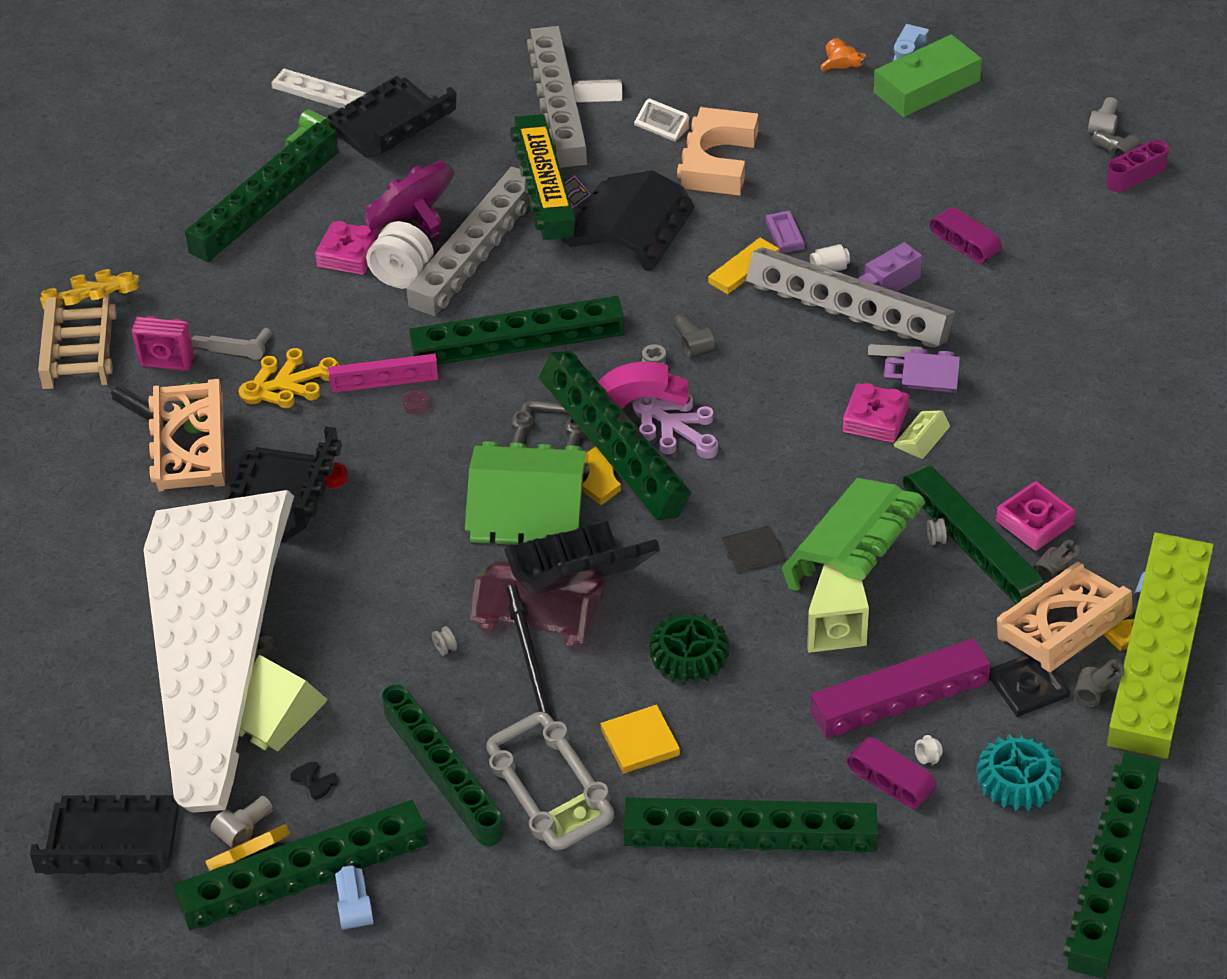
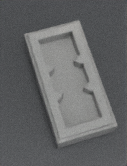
M870 344L868 346V355L887 356V359H903L905 352L911 353V349L923 348Z

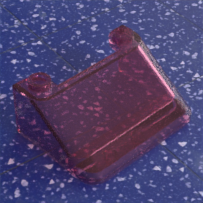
M496 561L475 577L470 622L479 623L478 626L484 629H495L496 623L499 621L515 624L508 610L510 602L506 591L507 586L515 584L518 587L521 601L526 605L528 612L526 620L529 627L561 632L563 643L580 645L588 637L606 588V580L597 578L533 595L513 576L508 561Z

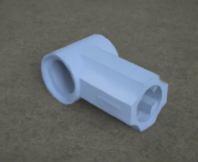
M353 865L342 867L339 872L335 873L339 895L337 904L342 930L374 924L369 896H366L362 869L355 868Z

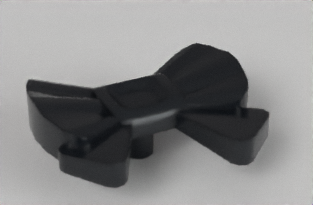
M307 762L305 765L299 766L292 771L290 780L302 782L309 788L312 799H320L330 791L331 786L336 785V773L318 778L314 774L318 769V762Z

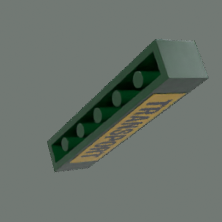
M545 114L516 116L514 127L510 128L511 141L516 142V159L521 160V176L526 178V194L531 196V212L536 213V230L541 231L543 240L573 238L575 217Z

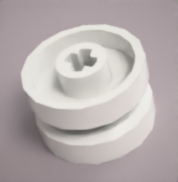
M397 221L391 222L383 228L378 239L369 248L366 259L368 267L381 282L404 289L412 283L430 262L434 253L431 242L419 228L409 223Z

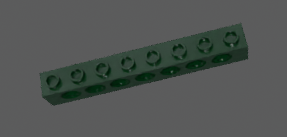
M316 122L186 229L185 235L189 253L209 262L339 153L336 130Z
M612 296L409 328L413 356L435 354L437 365L623 336L625 335V322L619 297Z
M572 351L550 352L539 376L542 383L657 520L679 517L692 493L683 483V480L677 476L667 461L654 449L652 443L637 429V426L622 411V408L609 396L606 389L597 382L592 373L580 362L576 354Z
M1124 752L1121 764L1115 763L1111 781L1116 782L1115 788L1108 787L1105 805L1109 806L1108 812L1102 811L1098 829L1103 830L1102 836L1095 835L1091 854L1096 855L1095 861L1088 860L1084 879L1089 880L1088 887L1081 886L1077 904L1082 905L1081 912L1074 911L1070 930L1075 931L1074 938L1067 937L1063 956L1069 957L1067 970L1101 979H1106L1157 785L1161 761Z
M625 797L624 846H633L635 848L652 846L665 847L667 849L695 847L700 850L727 848L733 851L740 849H759L761 851L780 849L793 852H802L804 850H821L826 853L854 851L859 854L876 852L877 803Z
M412 799L173 884L177 901L188 930L204 928L212 922L226 917L238 916L243 911L256 906H266L273 900L281 897L299 894L306 888L318 884H327L336 878L335 873L339 872L342 867L353 865L355 868L363 869L376 863H386L393 857L407 852H416L423 846L428 845L426 826Z

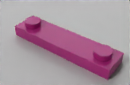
M435 354L328 367L331 393L438 380Z

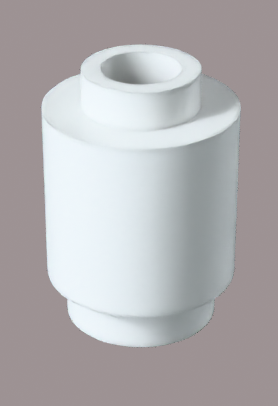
M839 244L817 249L815 253L810 254V263L837 272L846 270L847 264L850 263V255L847 248L843 249L842 245Z

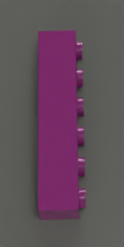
M973 638L811 693L810 713L825 738L843 735L851 729L863 725L869 726L877 720L889 716H898L903 711L917 706L924 707L940 698L953 697L963 690L979 688L989 681L990 662Z

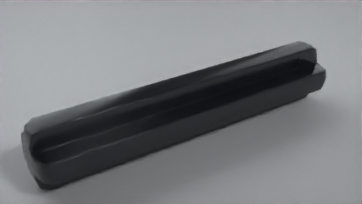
M116 386L115 389H112L111 395L114 401L148 421L149 419H154V412H150L148 401L122 386ZM163 420V428L168 421Z

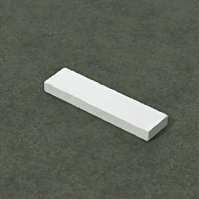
M283 69L272 81V88L337 108L343 107L344 109L346 104L360 96L364 98L365 94L362 91L287 69Z

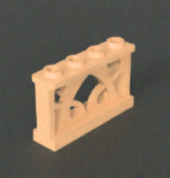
M219 379L208 380V383L169 387L153 386V396H149L150 412H154V419H149L151 436L154 435V442L149 443L150 457L154 459V466H150L151 482H156L159 492L164 491V489L225 486L223 392ZM204 398L192 404H190L189 399ZM180 400L185 405V408L181 410L177 404L172 403L174 407L172 412L164 410V406L168 401ZM198 414L200 419L201 416L205 415L208 419L205 422H198L194 416ZM188 419H190L191 424L196 429L209 432L210 434L198 439L192 445L190 452L182 449L171 439L176 430ZM163 420L168 421V423L164 426V428H163ZM206 446L209 448L206 453H202L199 450L198 456L196 455L200 447ZM164 447L169 452L166 455H164ZM182 462L186 464L185 469L181 473L168 474L165 471L168 463H175L174 471L182 466ZM192 467H196V468H199V469L208 470V471L191 472Z
M1078 561L1028 597L1023 598L1008 611L1003 612L997 618L998 639L1002 642L1007 641L1041 662L1043 669L1051 672L1131 615L1132 591L1124 586L1118 588L1084 568V565ZM1082 586L1090 590L1088 595L1083 594ZM1077 607V619L1073 622H1056L1048 625L1047 616L1050 609ZM1041 638L1043 643L1037 641L1036 639Z

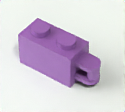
M904 242L865 264V274L858 279L897 292L921 278L922 255Z
M911 349V353L905 352L904 360L885 359L884 379L902 381V388L957 393L960 357H955V353L949 351H939L938 355L927 354V350ZM896 366H904L903 374H895Z

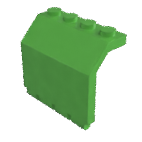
M482 442V446H475L469 467L465 531L470 532V543L490 544L491 534L496 533V544L518 545L520 535H524L525 543L529 540L533 541L537 538L541 539L556 533L580 528L584 467H588L589 458L587 451H582L580 446H566L565 450L554 449L553 445L539 444L538 449L527 448V445L523 443H510V447H499L497 442Z

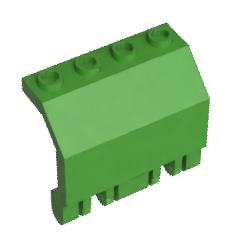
M856 478L781 567L788 588L799 591L801 589L799 581L803 576L811 577L812 572L816 571L815 562L832 565L846 577L859 580L865 579L877 563L875 556L881 557L886 553L906 528L907 522L905 519H913L924 506V498L918 493L904 491L894 484Z

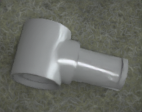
M1106 98L1101 109L1092 111L1088 125L1089 133H1094L1100 129L1114 136L1118 115L1115 114L1118 108V101L1115 98Z
M260 796L244 810L239 809L235 813L230 810H224L214 818L211 824V831L231 848L241 845L250 840L254 824L273 812L272 804L265 796Z

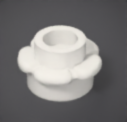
M925 735L923 739L918 740L915 744V754L918 761L922 764L931 763L933 765L938 763L939 758L942 756L940 742L930 735Z

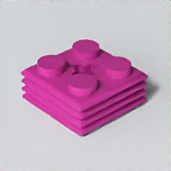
M343 221L332 222L315 252L317 266L365 274L368 268L367 252L374 241L378 239L379 230H371L366 225H349Z
M153 316L146 318L136 317L132 334L140 366L190 370L195 357L187 322L181 319H157Z
M857 383L843 416L842 431L892 443L896 442L908 410L909 394L902 393L897 389L888 390L874 387L869 383Z
M1034 481L997 507L998 510L996 511V521L1033 550L1040 549L1074 525V517L1076 516L1074 514L1076 513L1075 509L1037 481Z

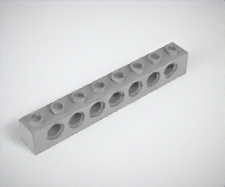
M559 26L530 29L531 39H527L528 53H532L530 54L531 68H533L541 113L545 114L559 166L563 168L587 165L586 144Z
M510 167L406 288L408 306L410 308L436 316L441 309H445L451 297L461 290L467 278L474 275L477 266L487 259L489 252L494 246L500 244L504 234L513 228L515 221L520 215L523 216L527 207L530 205L531 196L526 194V178L521 176L520 169Z
M764 247L753 251L746 281L754 283V287L757 289H771L777 291V295L781 297L801 299V303L804 305H818L824 307L828 313L836 315L842 313L848 315L851 321L858 323L865 321L873 324L875 329L881 331H888L889 329L897 332V336L901 338H916L921 340L923 345L933 348L947 342L955 311ZM774 269L780 272V280L775 277ZM798 276L803 279L804 288L799 286ZM822 285H825L827 287L828 296H825L822 293ZM846 293L851 295L852 304H849L846 301ZM870 301L875 303L877 307L876 313L870 309ZM894 309H896V310H898V311L900 312V314H901V320H900V321L897 320V319L894 317V315H893V310H894ZM918 317L925 321V329L918 325Z

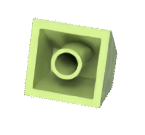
M824 564L809 608L808 653L867 646L869 606L862 580L846 577L832 565Z
M259 655L252 668L239 736L243 737L246 733L252 737L250 742L265 751L269 746L278 752L328 699L306 680Z

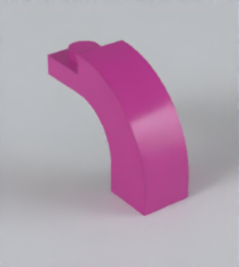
M657 362L626 364L611 370L598 381L606 389L614 402L622 409L632 400L642 397L659 398L681 406H685L689 399L688 380L668 374V365Z

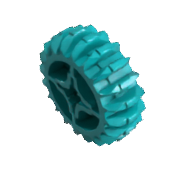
M1009 733L1006 740L998 737L995 744L988 743L986 750L980 754L979 763L977 764L979 786H982L984 795H991L992 803L1001 800L1003 809L1008 804L1013 805L1015 812L1019 806H1024L1028 812L1032 808V804L1041 808L1043 802H1050L1053 794H1056V791L1059 789L1062 774L1060 772L1059 759L1055 758L1053 749L1047 750L1046 742L1037 744L1035 736L1027 740L1021 734L1019 738L1014 739Z

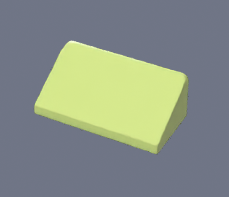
M921 411L897 439L894 446L924 459L950 427L944 412Z
M584 793L548 812L554 819L556 826L554 833L558 838L602 814L600 810H594L587 805Z

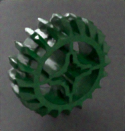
M682 611L680 617H675L671 614L669 621L661 620L659 627H654L653 636H651L649 641L650 658L655 669H660L662 677L670 675L672 682L681 678L683 684L686 683L687 679H693L695 684H697L700 677L708 681L710 674L717 676L719 668H724L726 659L729 656V639L727 634H725L723 626H718L716 619L708 621L706 614L698 617L695 611L691 616H686Z

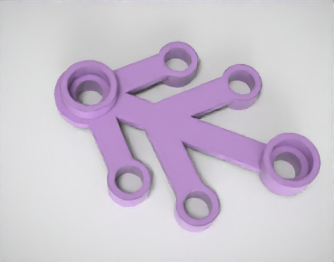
M689 395L685 406L665 400H658L654 397H642L634 400L633 411L642 419L639 431L648 441L656 437V426L652 424V418L661 422L662 438L660 439V451L662 453L672 454L676 451V439L673 437L674 430L696 445L698 456L709 459L718 454V441L713 435H701L685 425L689 423H700L702 425L712 423L713 410L710 407H700L697 413L668 414L665 412L666 410L690 411L693 408V397Z

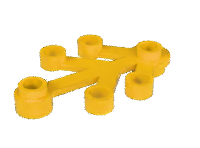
M109 269L95 273L97 282L87 281L85 275H77L70 279L73 290L57 292L56 288L47 289L41 292L42 297L40 301L43 309H45L46 298L56 297L58 307L63 304L62 299H64L65 305L77 304L89 296L91 300H97L116 290L119 293L134 291L139 288L138 282L140 279L138 275H133L132 272L112 276Z
M292 348L287 351V362L275 379L267 381L270 374L277 371L278 364L274 356H266L261 360L262 369L255 379L245 382L240 386L239 396L247 404H257L264 400L279 404L282 408H290L294 405L293 394L304 396L307 400H316L320 397V389L317 383L309 382L305 385L297 383L316 377L330 381L328 367L339 366V363L334 358L327 357L322 359L317 367L292 374L295 368L303 362L302 351L298 348ZM277 389L282 390L279 393L271 392Z

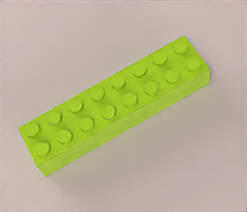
M1154 532L1125 657L1124 674L1120 679L1110 722L1107 746L1168 759L1210 566L1213 544Z

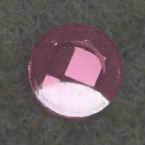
M412 390L403 396V408L409 414H423L430 407L429 395L422 390Z

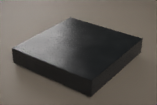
M1028 654L990 668L989 679L1016 717L1070 696V690L1055 670L1048 672L1043 669L1041 662Z

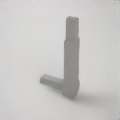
M264 328L256 339L249 341L219 336L203 337L195 335L191 342L192 347L259 360L265 353L266 348L264 345L271 337L272 332L270 329Z

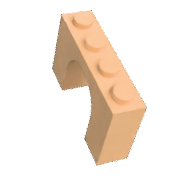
M700 107L698 116L693 117L692 120L693 132L688 133V148L683 149V164L678 165L677 179H681V186L685 189L741 195L745 181V161L717 158L707 154L705 151L717 145L754 148L758 135V114Z

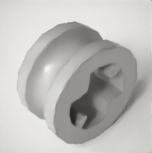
M648 345L642 351V362L666 364V350L660 345Z
M942 518L938 519L937 522L927 520V535L930 545H935L938 541L941 544H946V527Z
M447 626L442 627L441 632H432L434 645L442 656L447 655L448 650H457L455 637Z

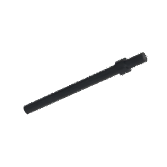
M512 584L506 588L510 602L508 610L511 619L516 624L539 712L548 713L553 719L526 620L528 615L526 605L521 601L517 585Z

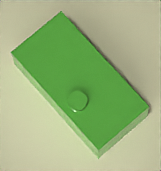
M951 34L875 69L874 93L905 117L979 82L982 58Z

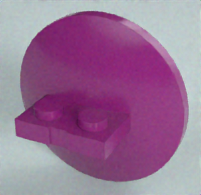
M439 160L424 168L418 165L409 171L408 177L401 181L400 179H395L386 187L388 191L365 208L367 211L365 223L369 229L383 230L391 222L400 221L407 223L414 219L431 243L440 239L439 230L441 226L439 222L441 218L434 208H429L443 195L455 174L451 165L443 160Z

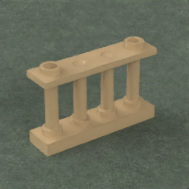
M109 294L103 297V306L100 308L63 310V308L58 307L56 297L45 299L38 368L43 389L54 388V379L59 378V375L98 372L101 384L107 385L108 374L113 373L112 360L109 358L112 320L117 319L116 305L111 304ZM101 318V325L62 328L60 325L65 320ZM100 336V343L70 346H60L58 344V341H62L63 338ZM99 354L98 362L60 365L56 362V360H60L61 357Z

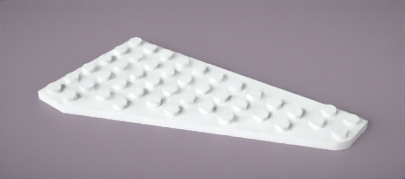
M288 490L157 510L145 542L144 557L173 793L176 802L189 812L226 810L239 754L235 751L272 571L294 495Z

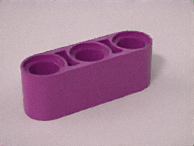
M1152 140L1111 160L1107 168L1106 187L1114 192H1122L1163 172L1167 167L1169 145L1162 140Z
M949 207L930 220V229L935 236L978 264H982L1002 249L1001 240L994 232L954 207Z
M871 737L866 738L846 760L848 767L853 773L910 809H917L937 788L935 778L928 771Z

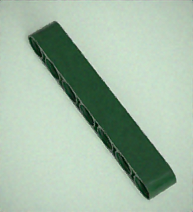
M928 464L903 477L905 490L918 493L924 498L925 504L922 509L935 522L941 518L944 520L946 533L1015 604H1018L1023 598L1028 597L1044 585V581L1038 572L933 466Z
M400 684L386 687L382 692V701L387 721L475 839L485 846L498 844L503 838L502 814L409 690Z

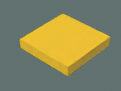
M657 705L601 723V731L623 774L680 755V748Z

